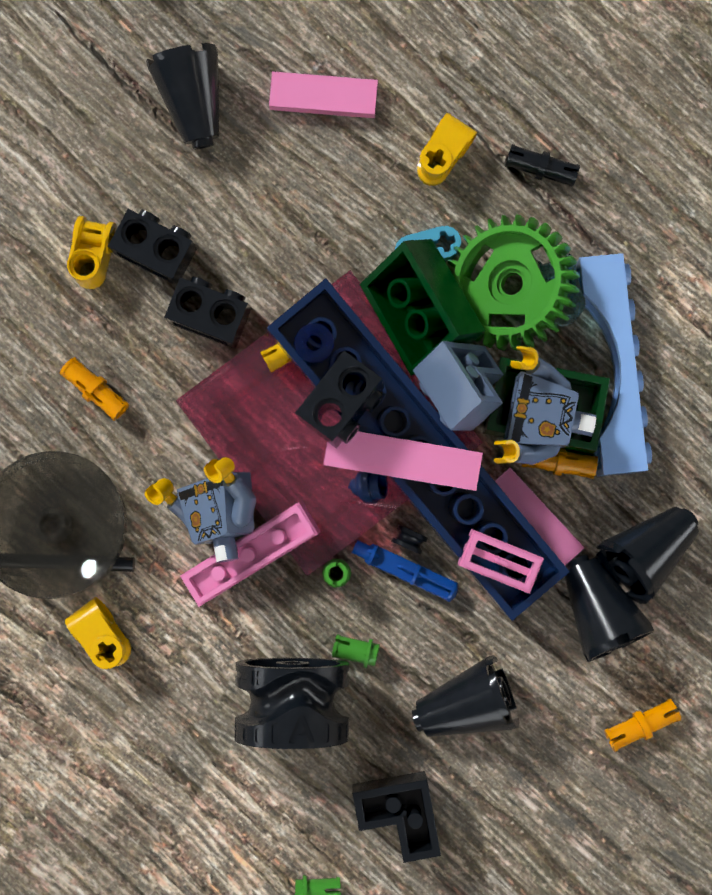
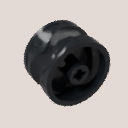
M290 657L257 658L236 662L237 675L235 676V685L249 693L251 703L246 713L235 717V742L246 746L270 749H314L337 746L348 742L349 717L341 715L335 709L333 699L338 690L344 689L349 685V662L324 658Z

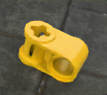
M446 113L420 154V161L417 166L419 179L429 186H436L445 181L458 160L462 159L473 143L477 131L451 114ZM435 161L440 163L434 169L428 166V164L432 165Z
M79 215L77 217L67 260V269L81 287L95 289L104 283L112 253L108 245L117 230L115 222L109 221L107 224L87 221L85 216ZM84 264H95L93 272L89 275H79V271Z
M94 597L65 619L68 630L81 644L97 667L111 669L124 664L129 659L131 644L116 624L107 606L99 598ZM114 644L116 650L113 652V657L108 658L105 654L109 650L108 645Z

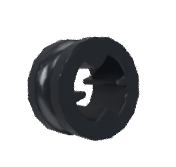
M398 525L397 530L399 534L397 537H393L391 542L421 555L420 545L423 542H427L428 538Z

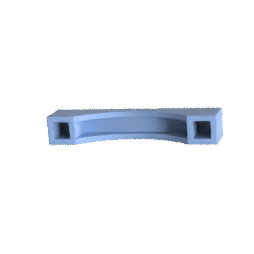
M623 253L580 257L577 260V264L574 265V270L580 275V278L575 279L576 287L579 288L577 300L590 312L601 328L610 349L614 368V390L611 406L601 428L597 451L594 452L595 456H598L597 477L648 471V464L652 462V450L650 443L645 442L643 428H646L648 425V415L646 407L641 406L639 392L643 391L644 381L641 370L636 368L635 356L639 355L640 347L638 336L632 333L631 321L635 320V304L633 299L628 298L627 285L631 284L630 265L624 263Z

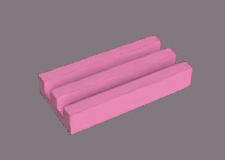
M471 529L469 540L465 543L463 555L459 558L457 564L530 594L544 558ZM478 540L529 560L533 562L532 566L527 568L477 548L476 544ZM472 554L526 575L525 583L471 562Z

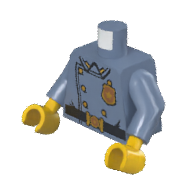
M517 346L516 349L520 350L523 354L522 362L511 361L510 366L514 369L525 370L526 372L521 371L516 376L504 439L494 442V445L502 446L504 455L502 458H494V462L497 464L521 463L533 465L556 456L560 448L567 447L570 443L571 433L591 437L596 424V415L576 411L579 393L572 390L571 383L551 364L538 357V353L534 348Z
M223 457L220 460L212 459L204 466V473L207 479L177 489L176 495L173 494L174 486L172 482L166 478L159 479L145 490V497L150 503L159 505L164 500L168 503L167 508L182 520L189 531L191 541L195 545L213 544L216 563L239 559L235 538L250 534L254 530L256 496L252 492L251 473L233 472L235 469L234 462L227 457Z

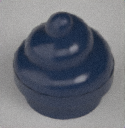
M359 471L356 477L349 482L348 488L364 503L374 504L379 499H385L387 496V476Z

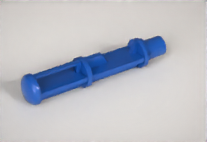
M357 540L352 550V554L363 558L367 565L380 569L447 602H451L458 593L459 585L456 581L426 569L376 544L368 545Z

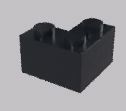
M425 771L352 785L359 831L397 824L403 863L441 856Z

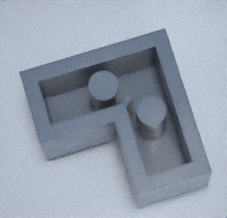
M442 341L413 369V372L420 381V389L432 400L440 415V421L451 431H473L503 403L492 385L504 374L485 346Z

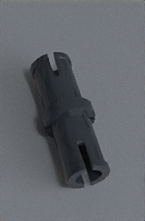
M515 144L511 145L505 167L534 174V179L542 180V178H547L569 185L572 188L578 176L577 172L580 169L579 164L550 157V152L543 151L541 154L515 146Z

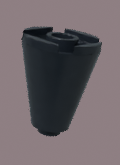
M201 43L203 51L192 50L191 45H184L152 55L153 60H146L148 70L184 144H192L193 150L211 147L214 145L213 139L219 137L218 51L216 45L210 43Z
M672 507L602 541L597 546V549L601 550L596 554V557L618 584L622 583L630 590L627 592V595L633 601L639 604H647L654 598L699 534L698 520L688 509Z
M583 555L567 564L570 572L564 577L583 655L587 662L609 655L612 651L621 647L624 648L653 633L654 629L651 622L597 558L589 559L588 555Z
M494 655L486 657L417 700L416 709L412 710V718L416 729L419 732L424 731L427 737L505 731L519 728V718L512 720L510 713L511 710L517 709L506 674L503 668L496 671L493 663L498 661L497 657Z

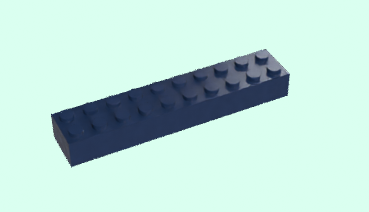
M326 278L267 327V332L314 388L344 351L382 378L384 389L381 392L385 394L384 398L372 413L366 410L357 422L360 424L359 432L468 450L458 436L440 421L439 413ZM354 379L347 384L345 391L350 395H358L364 391L366 383L363 380ZM333 410L341 419L342 413L338 410ZM482 465L476 491L389 476L458 560L463 555V548L469 540L471 529L544 558L530 594L467 569L510 620L513 621L570 572ZM478 540L476 544L477 548L527 568L532 566L533 562ZM472 554L470 559L471 562L525 583L526 575Z

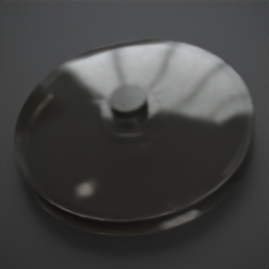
M45 451L30 454L0 472V581L18 593L41 599L71 597L88 590L100 582L118 560L127 533L125 504L116 484L107 473L86 458L62 451Z

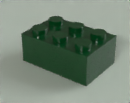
M432 239L403 241L359 284L411 376H415L413 369L442 341L471 344L486 331Z
M500 357L496 362L504 375L492 387L503 403L485 419L483 434L504 438L515 379L521 371L526 372L525 370L514 369L510 366L511 361L519 360ZM555 368L571 383L572 390L579 393L576 411L596 415V424L592 436L571 433L570 443L564 449L584 454L594 453L598 448L610 378Z

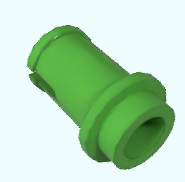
M332 559L324 565L322 576L329 586L342 587L349 581L351 569L344 560ZM338 566L343 570V577L340 580L331 578L330 569L332 567Z
M339 634L336 635L332 658L363 663L364 668H368V665H376L380 644L373 643V639H369V642Z
M303 875L302 879H295V895H341L340 891H325L326 889H341L340 877L307 879V876Z

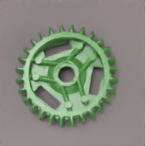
M518 214L515 216L513 225L510 218L506 215L501 216L500 226L492 219H488V230L484 231L478 225L474 227L478 235L474 239L463 235L464 240L468 244L465 249L457 246L454 247V250L460 255L458 261L448 260V263L455 268L454 273H452L486 330L475 341L480 342L483 338L484 346L492 348L496 342V348L501 351H506L509 342L513 350L520 351L516 347L521 346V340L528 347H534L533 336L536 335L542 341H547L548 338L544 330L549 328L559 332V328L554 321L557 318L565 321L569 320V317L562 310L564 306H576L567 297L568 293H579V288L570 284V280L580 278V275L575 270H568V268L577 264V260L573 256L564 257L571 251V247L565 242L559 244L563 239L562 236L556 231L550 234L552 229L547 223H543L539 227L538 220L530 217L525 225L524 217ZM542 246L555 273V278L548 282L532 253ZM490 248L493 249V253L475 281H472L471 276L477 262ZM512 275H519L523 282L521 290L513 295L507 294L504 289L506 279ZM492 315L525 316V324L519 327H491Z

